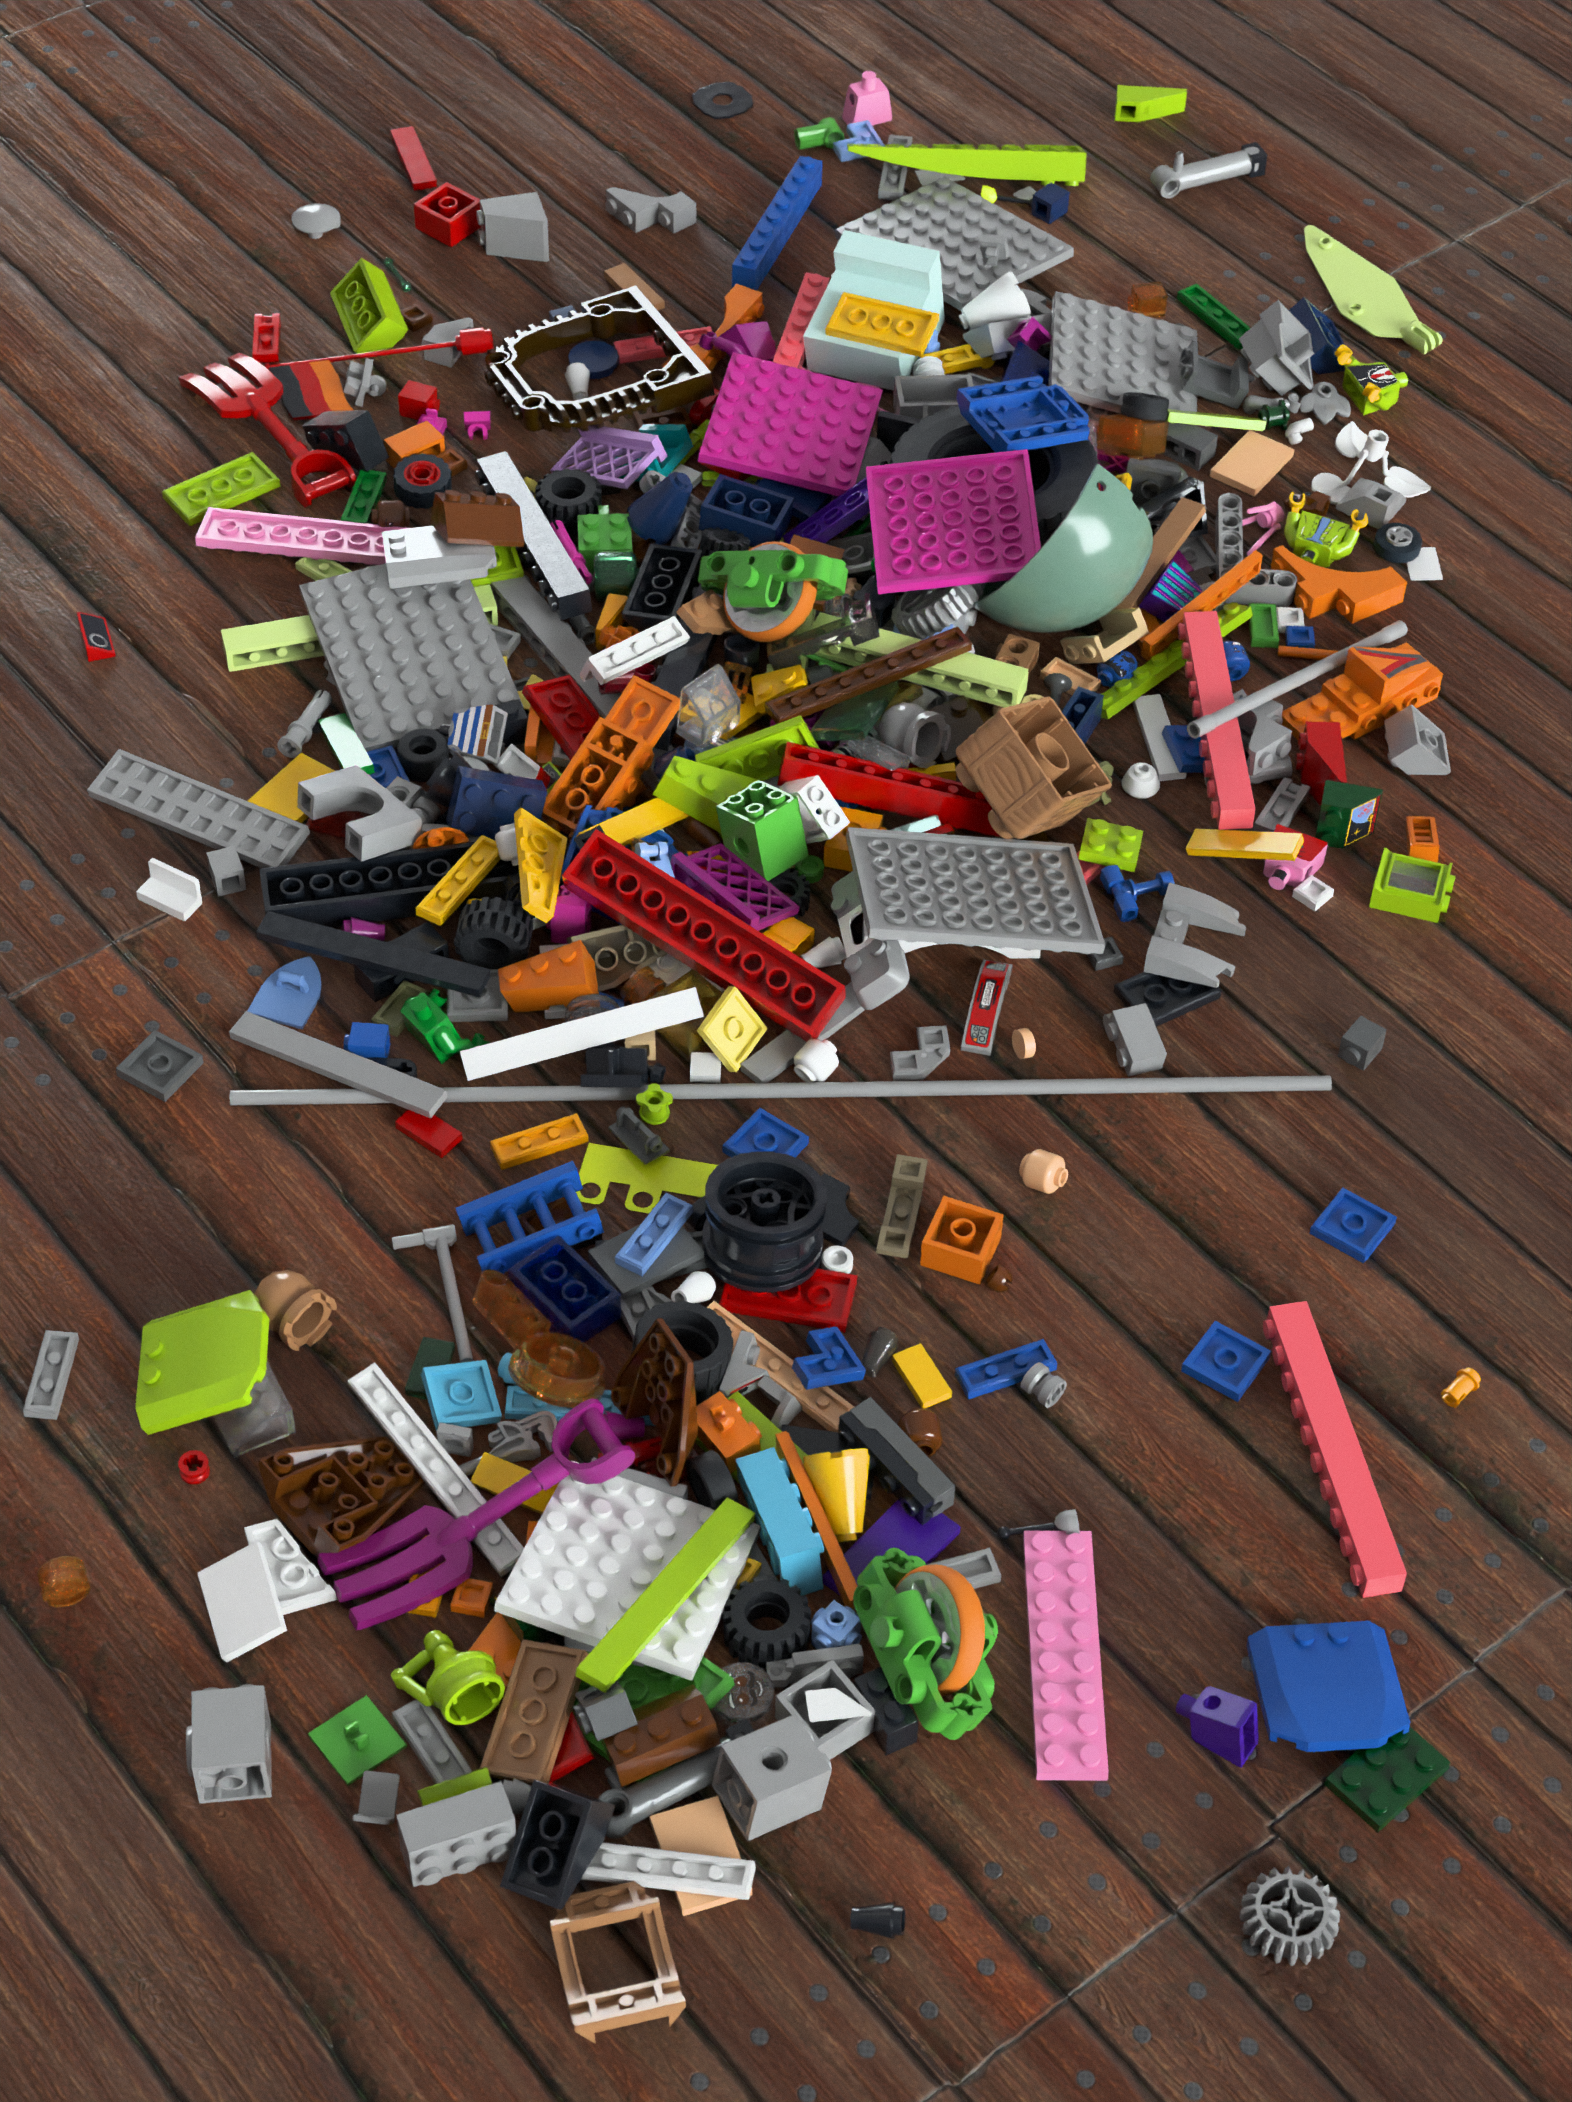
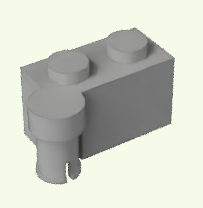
M1146 1003L1104 1014L1103 1025L1109 1040L1114 1041L1117 1048L1116 1056L1118 1063L1121 1067L1124 1066L1128 1077L1162 1069L1167 1052Z

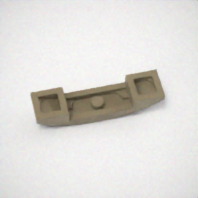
M897 1154L885 1217L876 1248L877 1254L908 1258L917 1222L928 1159Z

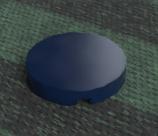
M586 341L577 344L568 354L569 365L573 363L584 364L590 371L589 379L607 377L619 365L618 352L606 342Z

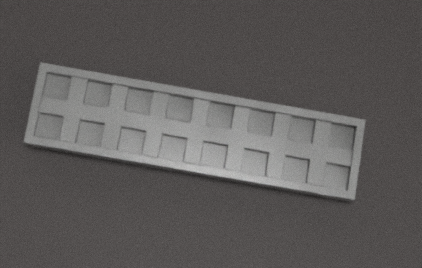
M118 749L87 789L89 796L214 849L219 850L235 846L239 859L260 868L287 865L310 834L307 825L121 749Z

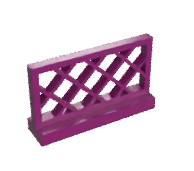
M721 843L689 856H685L682 852L672 855L670 864L675 879L757 931L792 917L799 912L800 907ZM720 855V856H721L723 859H725L726 861H721V860H716V859H711V858L714 857V856ZM699 866L706 867V870L701 869ZM711 868L726 870V874L711 871ZM731 872L742 873L746 877L731 875ZM719 882L726 883V886H722ZM730 884L746 886V890L730 887ZM751 888L762 889L765 893L751 891ZM738 898L746 899V902H742ZM750 900L765 902L766 906L752 904ZM771 904L781 905L785 909L773 908ZM758 914L766 915V917L760 919Z

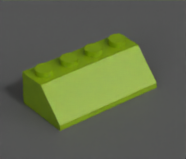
M363 258L353 266L330 292L355 353H367L393 348L408 331L384 272Z

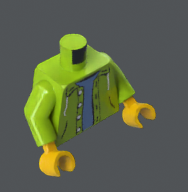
M1293 491L1289 497L1291 512H1288L1284 529L1288 545L1294 548L1293 554L1307 562L1324 568L1329 567L1334 560L1348 556L1360 535L1359 529L1366 527L1368 524L1367 513H1365L1362 520L1358 521L1356 518L1359 511L1358 509L1353 510L1351 513L1353 523L1351 529L1350 524L1302 511L1299 514V509H1302L1305 504V494L1303 493L1301 502H1294Z

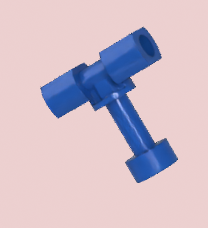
M1118 865L1104 867L1101 869L1100 880L1106 892L1113 894L1115 897L1113 907L1122 922L1137 918L1139 909L1136 904L1137 895L1158 891L1163 896L1166 894L1168 884H1175L1173 875L1169 870L1156 873L1154 880L1134 884L1132 879H1124Z

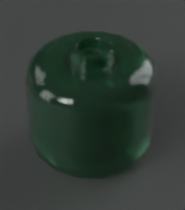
M600 551L595 553L593 558L595 599L600 603H605L609 593L629 597L640 568H637L636 555L632 551Z

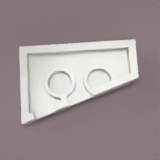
M278 1519L244 1527L248 1545L257 1541L263 1547L283 1615L337 1600L336 1592L322 1579L318 1569L307 1560L300 1551V1546Z

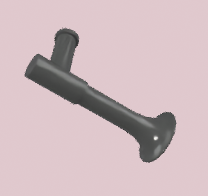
M1053 673L1045 677L1044 685L1050 690V697L1058 707L1062 693L1071 689L1072 681L1066 675Z

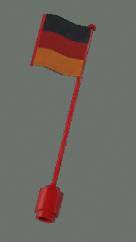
M479 327L460 330V335L455 336L456 341L274 365L266 363L264 367L283 384V402L290 417L295 421L315 418L325 411L353 410L344 396L339 376L330 362L453 346L457 347V351H462L464 356L487 353L494 346L491 329Z

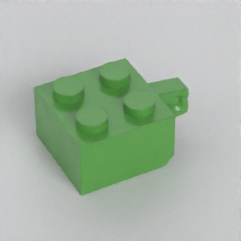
M598 505V514L577 515L579 553L584 556L585 565L591 574L633 573L632 532L627 520L629 513L609 514V505Z

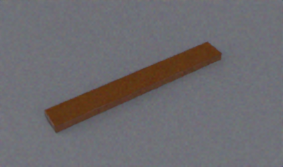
M957 626L765 703V711L776 724L800 715L803 718L971 651L972 642Z

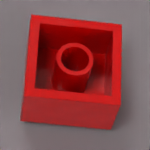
M446 182L414 204L415 228L453 247L481 227V225H478L476 211L480 210V199Z

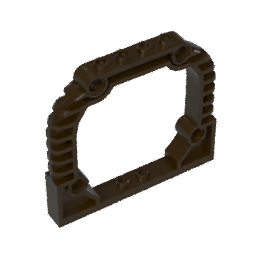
M637 286L580 303L581 313L577 314L575 310L568 311V317L563 318L558 314L554 316L553 322L549 323L547 319L540 320V326L538 327L531 323L526 325V331L521 332L520 329L514 331L512 338L509 339L506 336L502 340L503 345L500 348L496 346L495 352L489 353L485 357L487 371L484 372L488 386L494 388L497 398H502L505 408L511 410L514 420H518L527 431H540L544 429L552 432V426L560 427L564 433H571V427H578L581 432H586L590 425H595L597 429L603 428L604 422L608 420L611 424H615L620 416L630 419L633 416L632 412L638 411L641 415L647 413V407L650 406L657 413H661L715 395L711 371ZM649 332L653 336L655 343L663 348L665 355L671 357V360L662 369H654L644 375V380L576 401H555L546 392L532 391L522 378L520 365L527 359L542 352L593 336L599 339L609 338L616 333L643 334Z

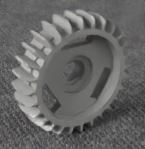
M985 583L904 591V594L898 597V602L894 603L891 618L903 635L917 639H925L927 636L932 637L934 633H941L942 629L950 627V624L958 621L959 617L966 615V611L969 608H973V603L979 601V596L983 594Z

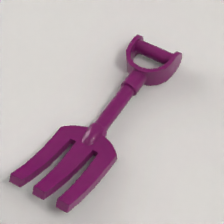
M588 1399L565 1414L553 1431L551 1446L554 1453L531 1468L532 1472L470 1514L461 1515L454 1519L450 1514L439 1508L425 1505L393 1525L372 1534L361 1543L338 1553H320L317 1563L326 1576L369 1563L418 1541L404 1551L375 1566L334 1581L333 1590L336 1592L340 1603L387 1589L410 1579L413 1575H419L437 1566L420 1578L391 1593L350 1608L349 1619L355 1630L358 1631L407 1613L469 1579L473 1565V1552L470 1542L477 1538L480 1531L541 1490L547 1491L567 1476H571L575 1481L584 1484H598L626 1470L633 1463L635 1453L631 1447L622 1445L602 1415L604 1412L602 1403L598 1399ZM584 1429H587L604 1456L589 1463L569 1461V1448L572 1442Z

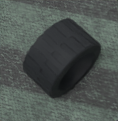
M669 1301L661 1305L658 1304L652 1307L651 1310L646 1311L642 1318L638 1320L632 1353L654 1321L663 1318L684 1349L691 1350L704 1358L693 1361L696 1406L720 1391L719 1388L731 1358L733 1348L732 1331L721 1316L717 1315L714 1310L706 1308L701 1304L688 1301Z

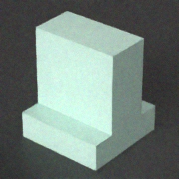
M844 230L834 250L836 270L803 335L807 368L810 371L894 390V376H910L918 356L826 335L825 328L842 293L846 292L939 313V321L935 328L939 334L945 321L939 251Z

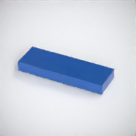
M1041 1339L955 1368L954 1375L969 1400L1021 1382L1027 1371L1038 1362L1048 1367L1050 1372L1057 1370L1058 1363L1045 1340Z

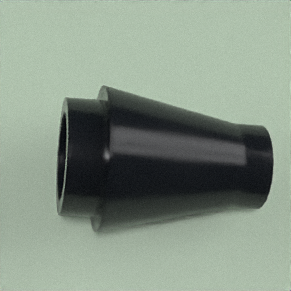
M894 1901L863 1907H852L850 1917L851 1929L866 1931L890 1939H894L895 1936H903L906 1920L905 1906L896 1905Z

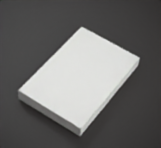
M257 1541L198 1572L220 1656L224 1661L229 1662L287 1631L262 1545Z

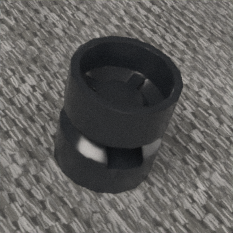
M740 633L730 635L725 639V680L732 684H752L751 677L759 675L760 642L746 638Z

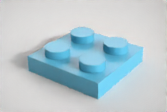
M487 1360L423 1367L421 1377L436 1431L439 1423L470 1427L500 1422L502 1414Z

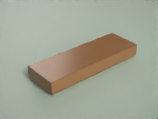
M626 263L604 271V278L617 291L637 286L657 311L665 308V301Z

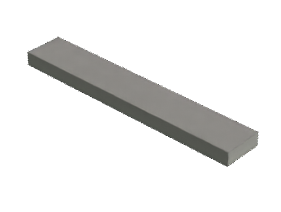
M852 982L845 986L846 998L820 1033L817 1040L827 1039L865 1011L858 1003ZM786 1030L742 1062L741 1072L756 1083H768L794 1064V1056L804 1046L806 1041Z

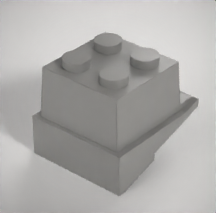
M1277 300L1259 314L1261 320L1242 335L1239 340L1243 346L1241 353L1248 362L1252 363L1249 367L1257 378L1262 376V380L1270 391L1275 389L1282 396L1301 382L1309 390L1313 388L1310 357L1314 355L1310 332Z

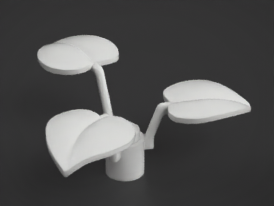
M1354 421L1346 425L1339 432L1335 440V447L1342 455L1346 457L1357 456L1359 458L1347 479L1342 481L1334 474L1321 473L1316 475L1311 483L1313 492L1318 491L1331 496L1330 503L1338 504L1351 489L1347 485L1351 482L1364 459L1376 462L1382 458L1383 475L1386 476L1383 482L1384 486L1399 492L1405 498L1426 493L1431 487L1404 468L1393 466L1388 470L1387 457L1389 452L1385 450L1389 441L1388 435L1380 430H1371L1367 436L1357 427Z

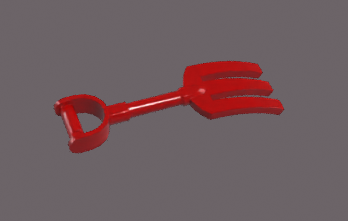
M242 353L227 357L230 367L245 374L258 386V389L242 375L224 365L213 363L203 367L206 377L222 384L234 399L217 385L200 375L188 373L178 377L181 387L187 388L203 398L222 418L252 416L256 421L261 422L286 451V456L292 462V492L303 507L310 506L312 500L346 485L349 488L354 487L357 480L355 472L343 457L328 450L309 451L271 411V407L276 404L284 392L283 384L255 359ZM310 473H332L306 485L301 481L304 476Z

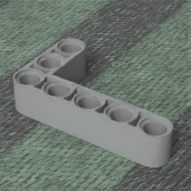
M1234 493L1222 494L1218 500L1215 518L1216 581L1243 560L1242 500ZM1260 569L1259 574L1227 598L1225 603L1236 602L1245 605L1258 603L1276 604L1278 607L1288 606L1294 599L1297 578L1290 571Z

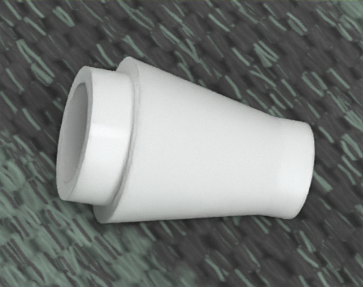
M582 363L569 365L565 372L566 381L575 401L588 398L590 371Z
M829 936L807 953L802 954L801 958L816 968L841 964V960L846 959V954L838 936L835 938Z
M695 1271L687 1277L678 1289L672 1292L671 1299L673 1302L688 1301L690 1303L708 1301L715 1292V1281L710 1274Z

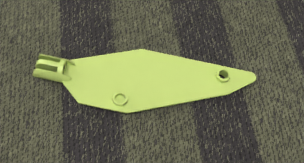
M1308 225L1304 228L1306 251L1342 316L1374 337L1401 338L1405 343L1424 355L1442 343L1443 339L1440 334L1418 320L1395 278L1317 227Z

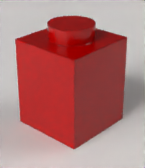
M408 380L398 394L400 416L419 420L422 414L426 415L427 408L435 409L437 412L439 410L440 400L437 398V387Z

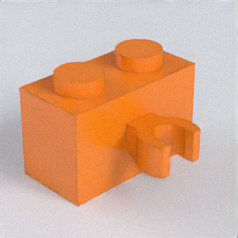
M719 1391L696 1406L697 1437L709 1451L714 1450L720 1455L730 1474L737 1470V1458L761 1451L759 1439L762 1438L759 1429L752 1421L746 1422L741 1416L742 1411L734 1399L728 1400Z

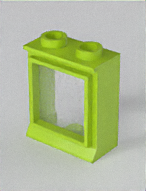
M1384 847L1369 907L1438 923L1440 913H1447L1451 896L1445 895V893H1452L1456 877L1450 875L1453 863L1445 865L1397 854Z

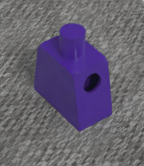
M1212 1686L1205 1687L1198 1699L1187 1694H1183L1180 1697L1176 1706V1713L1190 1719L1192 1739L1242 1768L1259 1743L1257 1703Z

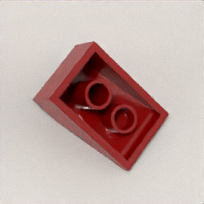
M1306 721L1304 733H1299L1298 748L1301 751L1295 754V770L1300 771L1301 783L1311 787L1310 794L1321 806L1326 780L1347 783L1340 722Z

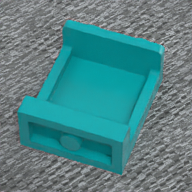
M685 424L642 425L638 431L658 435L668 456L662 463L658 462L657 458H655L634 482H640L650 470L657 471L667 477L693 448ZM643 457L636 459L633 462L641 460ZM629 463L616 467V469L628 465ZM625 474V475H623V476H620L619 478H620V479H624V477H625L627 474Z

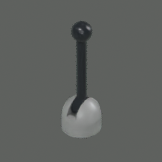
M1076 1509L1060 1512L1053 1523L1011 1529L1002 1526L998 1529L997 1535L1000 1539L1006 1540L1010 1535L1023 1534L1024 1531L1052 1529L1066 1531V1534L1069 1535L1072 1533L1080 1534Z

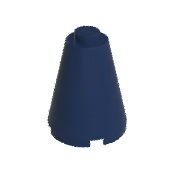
M672 472L628 507V523L638 536L646 541L648 538L657 540L654 544L664 545L671 541L693 489L690 478L684 473Z

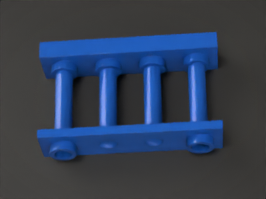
M573 1161L455 1208L465 1236L476 1233L484 1250V1254L477 1256L485 1281L604 1233L597 1209L585 1212L576 1192L582 1190L583 1187ZM564 1197L573 1214V1218L556 1224L547 1203ZM535 1209L544 1229L526 1236L517 1216ZM506 1221L514 1241L496 1248L488 1227Z

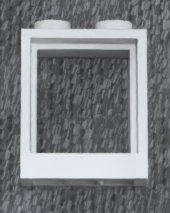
M819 775L788 781L778 788L798 797L806 844L830 840L850 823ZM816 809L820 812L819 815L816 814Z

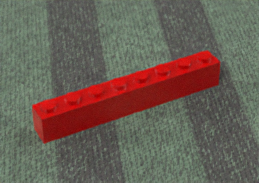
M786 742L779 767L777 786H782L788 781L819 775L833 798L845 803H855L872 809H881L897 813L901 816H911L919 819L938 815L941 824L950 823L954 828H963L979 832L983 835L1000 837L988 820V813L992 810V807L981 791L972 792L961 782Z

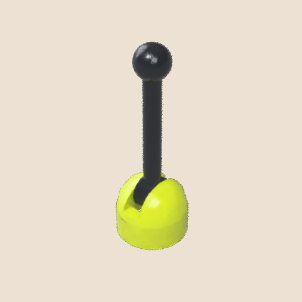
M982 185L981 197L992 203L1000 200L1025 204L1032 208V199L1025 200L997 195L994 188Z

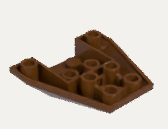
M659 1318L654 1321L618 1372L614 1388L611 1391V1399L625 1419L649 1415L651 1422L664 1437L659 1455L656 1458V1466L669 1485L673 1487L677 1486L685 1470L687 1460L691 1457L698 1435L694 1365L663 1318Z
M387 1436L285 1448L259 1459L258 1462L272 1510L312 1554L338 1553L365 1541L425 1484L423 1478Z

